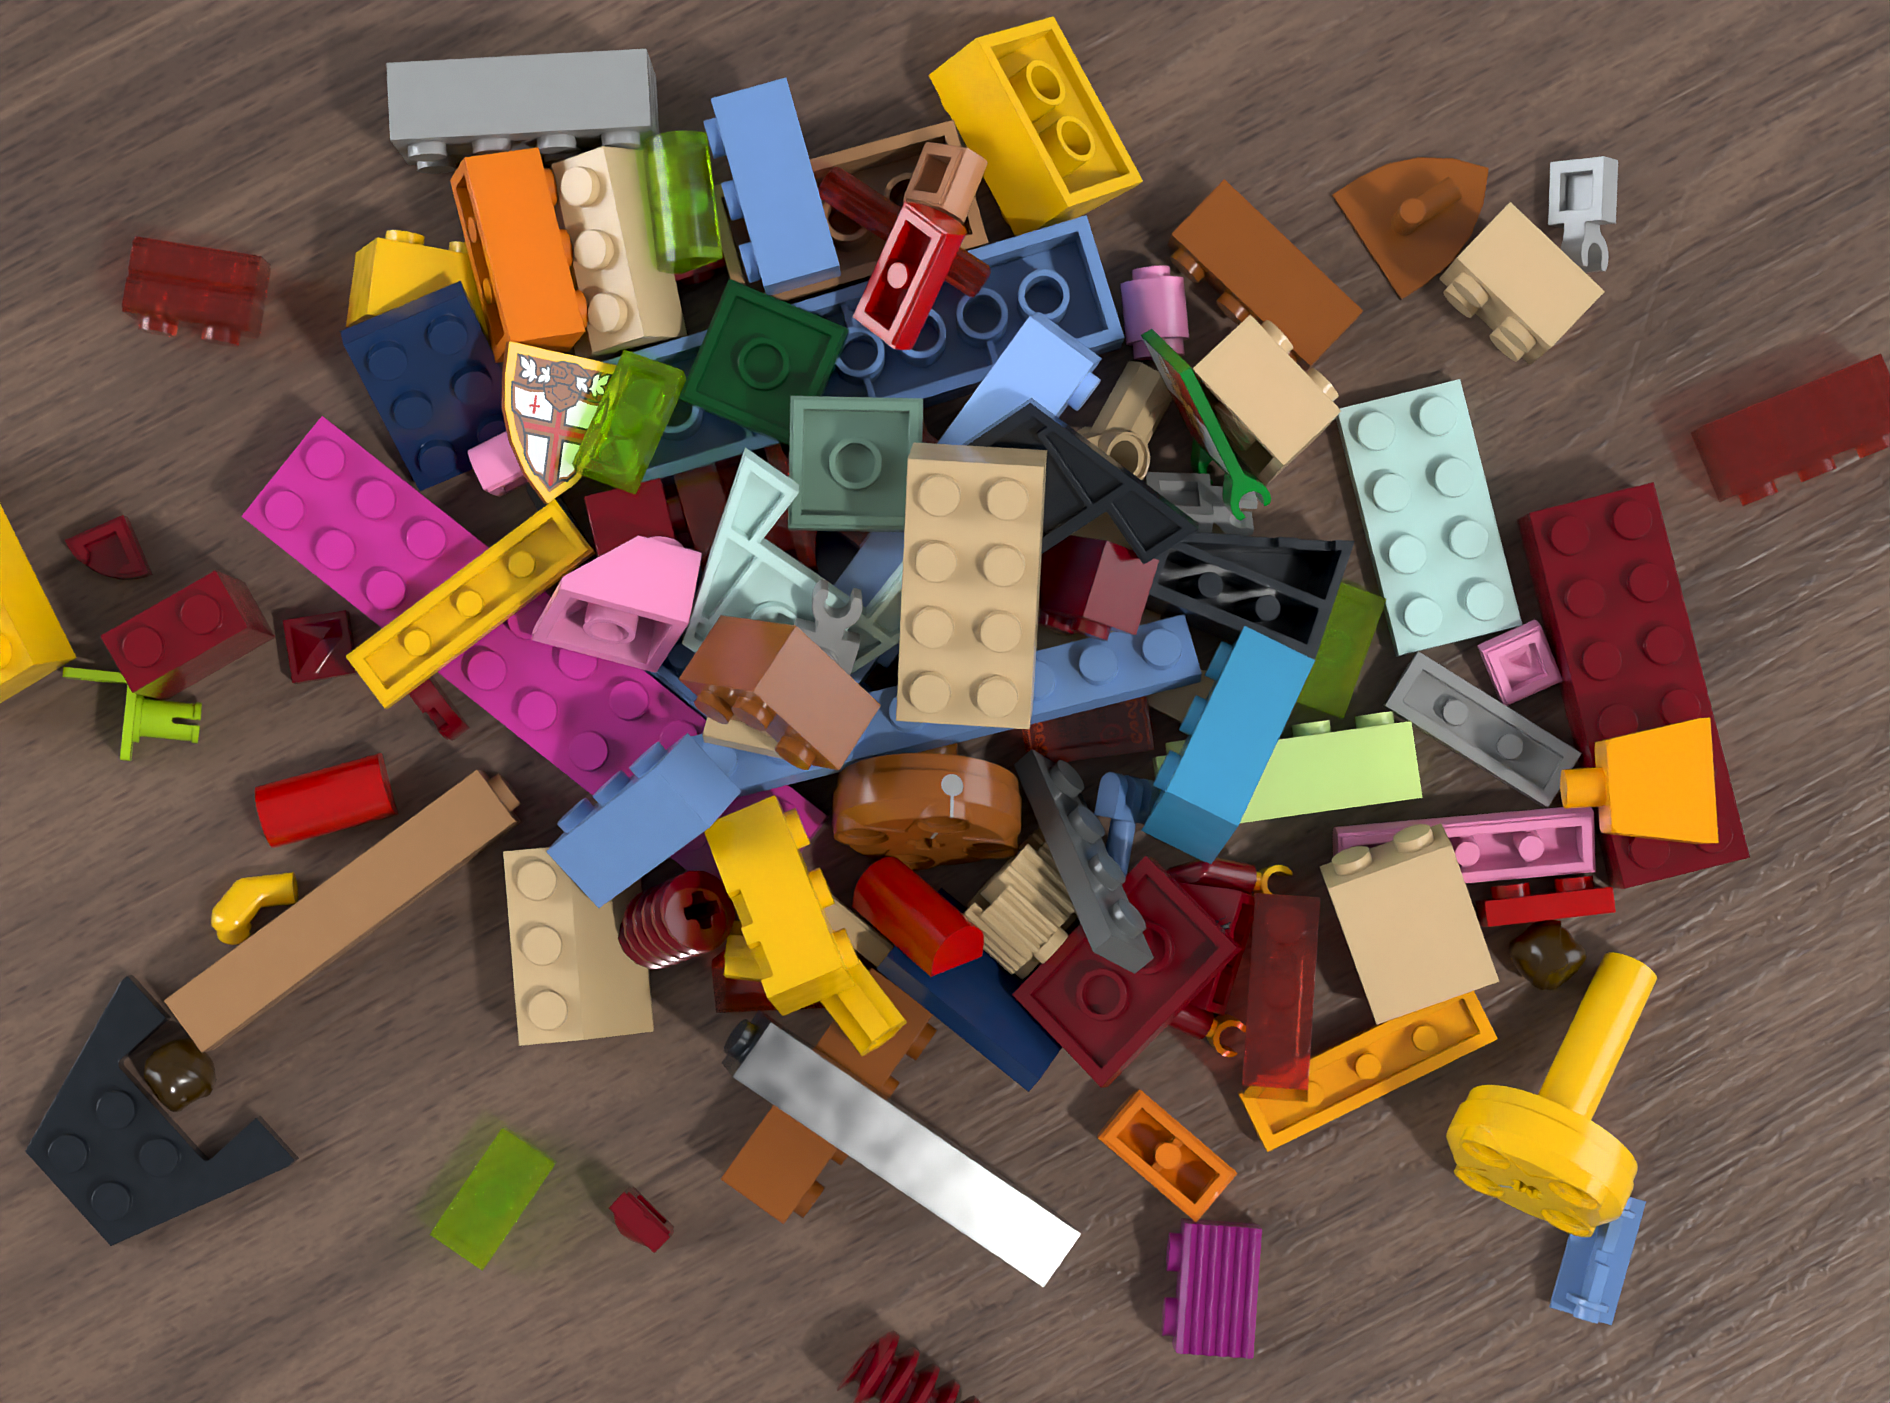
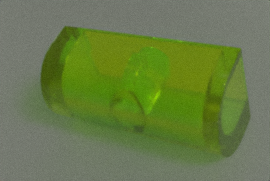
M687 130L671 131L644 139L642 141V151L657 270L670 274H683L722 259L707 133Z

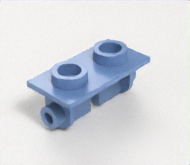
M1629 1197L1620 1218L1596 1226L1591 1237H1579L1569 1234L1551 1297L1550 1308L1571 1313L1576 1318L1598 1324V1322L1612 1325L1646 1201Z

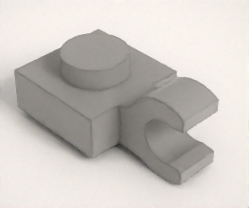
M1605 156L1550 162L1548 225L1564 229L1561 250L1585 273L1606 271L1609 258L1608 247L1600 232V225L1616 224L1618 160Z
M1147 472L1145 476V483L1199 523V529L1195 532L1212 533L1213 523H1216L1226 534H1237L1240 536L1253 534L1252 512L1242 511L1246 518L1241 521L1236 519L1224 505L1222 498L1223 486H1211L1209 474ZM1254 491L1242 496L1239 502L1240 509H1257L1258 501Z

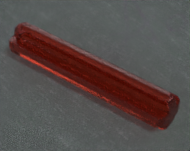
M833 167L827 173L818 189L820 198L887 242L902 209L900 206L840 167ZM960 247L945 281L967 296L975 297L988 281L991 269L988 264Z

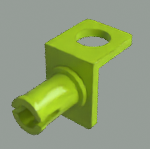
M63 667L62 677L66 679L127 685L120 751L121 761H132L133 743H139L140 737L191 741V743L198 744L200 726L175 724L173 720L175 718L201 720V702L185 703L145 699L144 695L132 693L120 672Z

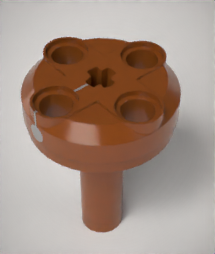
M958 743L918 753L891 754L861 760L844 768L837 777V789L833 795L832 826L834 829V839L848 844L855 851L874 859L880 860L886 857H897L913 871L926 870L941 865H957L984 859L1012 857L1018 853V835L1021 831V797L1018 793V780L1013 773L999 765L976 758L959 756Z

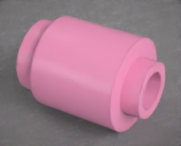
M1149 266L1133 269V280L1121 283L1120 286L1126 345L1133 346L1134 360H1153L1141 337V334L1150 329H1153L1179 356L1185 355L1183 341L1189 339L1184 278L1171 276L1170 266Z

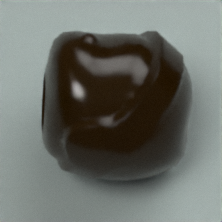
M1559 920L1536 922L1529 926L1521 935L1513 939L1509 945L1510 957L1517 970L1531 985L1540 990L1557 989L1568 981L1587 959L1585 949L1573 939L1571 933L1562 926Z
M180 1038L166 1043L154 1051L145 1062L144 1077L156 1098L172 1112L182 1111L198 1099L209 1096L217 1080L212 1059L206 1052L202 1053L191 1038Z

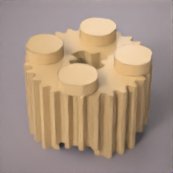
M1039 827L1019 846L1020 853L1016 857H1011L998 872H995L985 882L982 888L968 902L967 906L969 908L962 913L983 932V950L1010 974H1016L1021 980L1028 976L1040 962L1042 964L1045 963L1068 937L1065 930L1078 917L1042 830Z

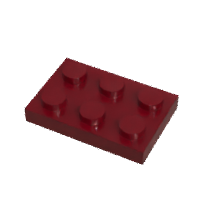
M1145 856L1125 877V882L1122 883L1129 902L1139 911L1145 921L1146 930L1143 931V934L1154 957L1150 962L1134 974L1094 953L1080 924L1045 963L1041 964L1012 994L1101 1088L1108 1087L1242 949L1151 856Z

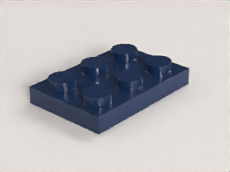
M461 281L340 331L343 345L419 491L472 470L473 467L468 456V450L506 431L502 412L503 367L500 362H495L491 342Z

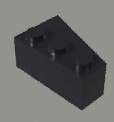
M1194 532L1155 557V559L1159 560L1145 609L1167 618L1184 614L1188 626L1234 644L1240 632L1246 626L1315 660L1355 541L1306 540L1293 537H1249L1237 534Z

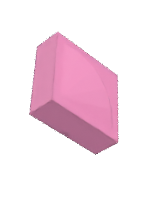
M1532 620L1477 645L1498 699L1505 706L1562 681L1543 629L1536 620Z

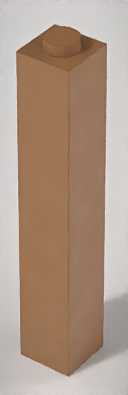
M475 770L173 993L164 1002L202 1053L215 1050L522 823L514 811L516 807L522 804L519 797L500 773L490 779L485 771Z

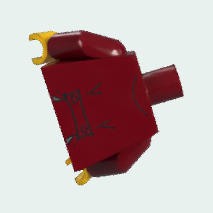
M1216 857L1212 864L1197 859L1170 867L1166 871L1242 949L1168 1026L1195 1039L1201 1040L1206 1036L1210 1045L1217 1052L1225 1057H1234L1238 1053L1228 1046L1221 1045L1219 1037L1225 1028L1231 1026L1238 1027L1241 1031L1248 1033L1246 1025L1236 1017L1225 1014L1258 903L1259 900L1266 904L1288 901L1289 897L1273 895L1267 887V881L1272 873L1280 876H1293L1288 867L1283 865L1268 866L1257 872L1255 866L1249 863ZM1254 891L1256 897L1249 894H1251V892ZM1213 1013H1217V1014H1221V1015H1219V1016H1217V1017L1214 1018Z

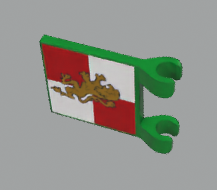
M1153 329L1141 334L1193 439L1191 452V468L1193 473L1207 474V467L1211 461H1214L1225 472L1222 492L1225 507L1240 521L1246 518L1239 508L1240 499L1246 493L1254 491L1257 499L1264 507L1269 505L1271 502L1270 492L1255 476L1241 469L1191 366Z

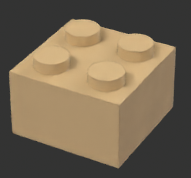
M1511 202L1466 247L1439 278L1447 286L1443 292L1444 296L1460 313L1468 318H1471L1474 314L1479 316L1493 330L1489 337L1504 355L1515 362L1522 357L1529 365L1547 352L1605 292Z

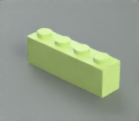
M1393 711L1356 716V729L1331 732L1330 720L1292 725L1293 738L1278 740L1240 823L1423 798L1412 722L1394 723ZM1185 740L1165 743L1167 754L1169 750L1179 754ZM1166 756L1153 758L1155 778Z

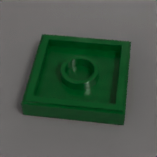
M729 279L680 393L679 400L790 447L791 396H823L850 331L846 327Z

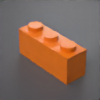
M539 147L464 157L450 182L495 362H504L505 347L508 341L560 353L570 351L584 334L585 328L588 325V308L582 291L574 289L569 269L573 261L572 244L568 232L565 229H559L554 210V206L557 203V186L553 172L550 168L543 167Z

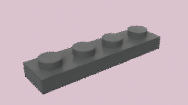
M1031 749L1014 764V767L1092 951L1135 974L1154 958L1143 934V931L1146 930V924L1139 911L1129 902L1122 883L1125 882L1124 873L1115 860L1108 855L1101 839L1105 834L1104 828L1099 819L1088 809L1081 793L1085 788L1083 780L1067 762L1059 760L1055 763Z

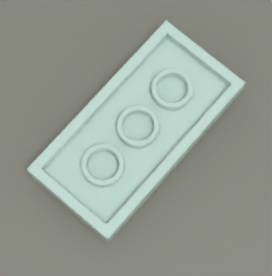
M1460 379L1340 408L1341 412L1336 417L1396 657L1521 626L1522 621Z

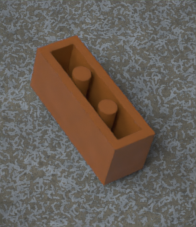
M1225 179L1178 226L1168 241L1167 245L1174 251L1170 256V260L1175 267L1195 284L1203 278L1221 296L1216 300V304L1234 323L1240 325L1251 315L1260 325L1264 321L1269 320L1277 326L1293 346L1288 355L1305 373L1349 329L1363 312L1354 301Z

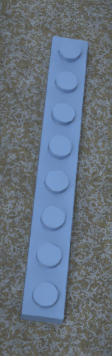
M1185 615L1139 625L1136 635L1111 632L1108 641L1087 638L1036 651L1031 724L1201 682L1202 673ZM897 685L869 692L881 706L840 770L813 765L810 766L809 770H803L781 758L705 743L703 734L691 737L739 788L741 793L737 797L838 773L847 766L861 760L891 754L918 753L1014 728L896 721Z

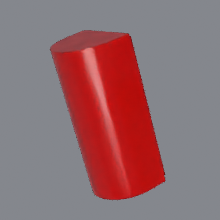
M904 202L852 317L893 349H913L965 238L966 228L956 219L940 210L919 203Z
M382 753L255 787V802L264 835L272 848L282 847L398 815Z
M886 857L878 860L858 880L854 890L852 907L930 977L982 957L984 947L983 932L899 858Z

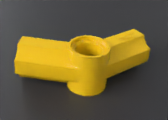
M734 920L726 942L724 976L732 979L761 982L764 978L752 949L749 950L741 930L743 927L741 921ZM858 958L860 964L849 968L855 986L820 1000V1002L863 1057L895 1036L907 1021Z

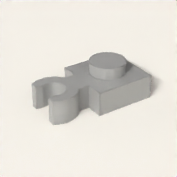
M820 579L812 592V611L816 619L815 622L796 618L794 625L801 629L848 675H851L860 647V634L846 631L845 629L854 625L861 616L863 609L861 589L853 588L850 600L846 606L832 608L825 602L829 591L828 581Z

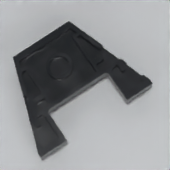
M133 975L126 976L119 983L25 1150L110 1246L289 1167L299 1159L261 1116L255 1118L210 1159L125 1067L124 1061L167 1022L171 1016Z

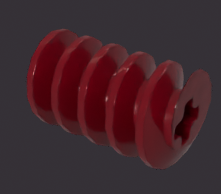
M687 871L636 894L626 907L624 918L620 925L618 940L624 953L635 964L647 969H666L719 947L730 935L735 920L734 904L727 894L724 884L718 877L705 871Z
M894 1330L872 1342L837 1387V1391L856 1381L859 1387L853 1403H866L873 1398L878 1399L879 1403H955L960 1389L959 1383L954 1379L935 1388L940 1368L935 1363L929 1364L915 1372L920 1355L919 1350L915 1347L908 1348L897 1356L894 1355L900 1339L899 1334ZM973 1395L960 1403H980V1401Z

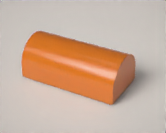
M1139 1088L1123 1102L1097 1136L1098 1139L1195 1222L1201 1218L1238 1174Z

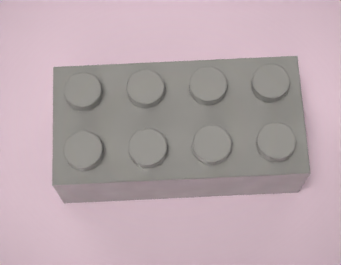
M647 49L386 63L390 141L407 164L417 165V171L421 173L439 174L455 171V163L461 162L464 157L539 147L541 158H544V164L547 166L602 146L645 150L647 152L660 151L656 75Z

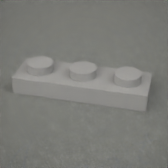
M1419 651L1414 654L1382 706L1388 711H1393V714L1404 721H1411L1412 726L1543 808L1549 807L1560 789L1562 769H1572L1582 754Z

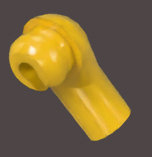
M295 873L245 877L237 880L212 910L211 926L216 930L218 939L228 945L241 944L249 938V931L251 930L250 921L261 907L297 903L298 884Z

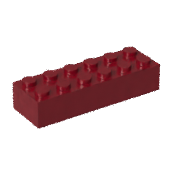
M1654 482L1530 512L1519 518L1517 523L1551 653L1562 677V681L1558 684L1575 749L1582 753L1578 759L1580 768H1596L1595 742L1693 719L1710 718L1719 843L1691 844L1601 833L1598 807H1591L1594 811V825L1610 887L1626 889L1750 858Z

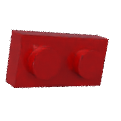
M1593 875L1555 879L1556 892L1531 894L1530 883L1492 886V899L1475 901L1477 919L1480 926L1493 927L1615 913L1613 887H1594Z

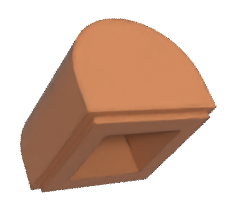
M926 142L903 197V202L930 206L964 224L988 162L982 156L966 147Z

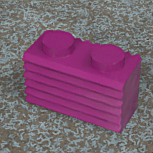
M1181 1218L1180 1233L1169 1232L1166 1271L1177 1272L1176 1298L1164 1297L1162 1336L1173 1337L1172 1346L1176 1353L1253 1359L1262 1228L1259 1224L1202 1219L1195 1222L1193 1219Z

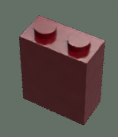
M216 570L101 635L104 644L132 693L162 700L169 699L276 638L245 582Z

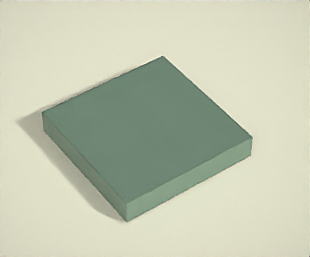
M791 396L789 478L799 484V493L788 506V529L806 531L904 532L907 463L913 443H922L923 398Z

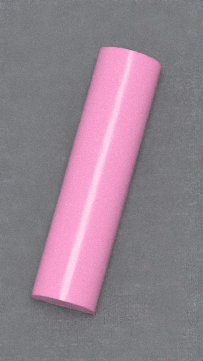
M1557 807L1333 828L1334 857L1339 852L1351 847L1366 846L1370 849L1390 842L1396 833L1413 825L1427 824L1432 827L1441 823L1452 844L1465 883L1596 872L1594 811L1591 807L1568 809Z

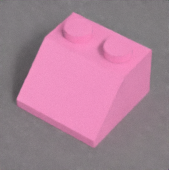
M638 535L563 576L537 621L531 640L656 673L689 624L702 553L686 549L681 543L668 537L655 536L646 538Z

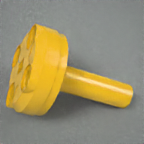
M1614 952L1604 954L1538 1095L1500 1085H1481L1469 1092L1466 1100L1459 1105L1446 1133L1449 1147L1457 1164L1454 1174L1460 1181L1482 1194L1498 1198L1520 1211L1545 1220L1556 1228L1579 1237H1591L1596 1226L1620 1218L1634 1187L1633 1180L1638 1171L1637 1162L1631 1152L1618 1139L1591 1120L1657 981L1656 974L1648 966L1624 954Z

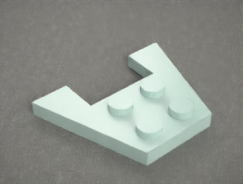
M746 447L692 604L689 624L682 635V644L695 653L720 615L794 625L796 618L812 622L816 620L812 611V592L816 583L820 579H825L764 538L798 495L799 484ZM903 561L866 607L863 606L858 621L845 629L846 631L860 634V647L851 674L900 642ZM828 582L829 591L825 601L826 604L832 608L846 606L850 596Z

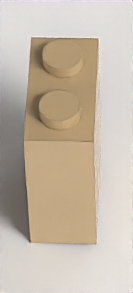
M1441 823L1432 827L1427 824L1407 827L1396 833L1390 842L1370 849L1366 846L1345 849L1332 858L1331 863L1319 866L1377 1025L1499 982L1452 844Z

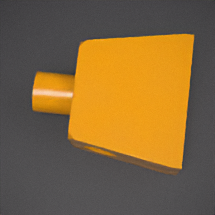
M1710 718L1688 720L1595 742L1596 768L1562 769L1560 791L1563 807L1565 809L1598 807L1601 833L1691 844L1719 843Z

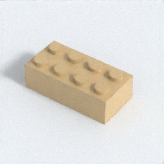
M913 443L907 463L896 721L1030 729L1034 700L1047 450Z

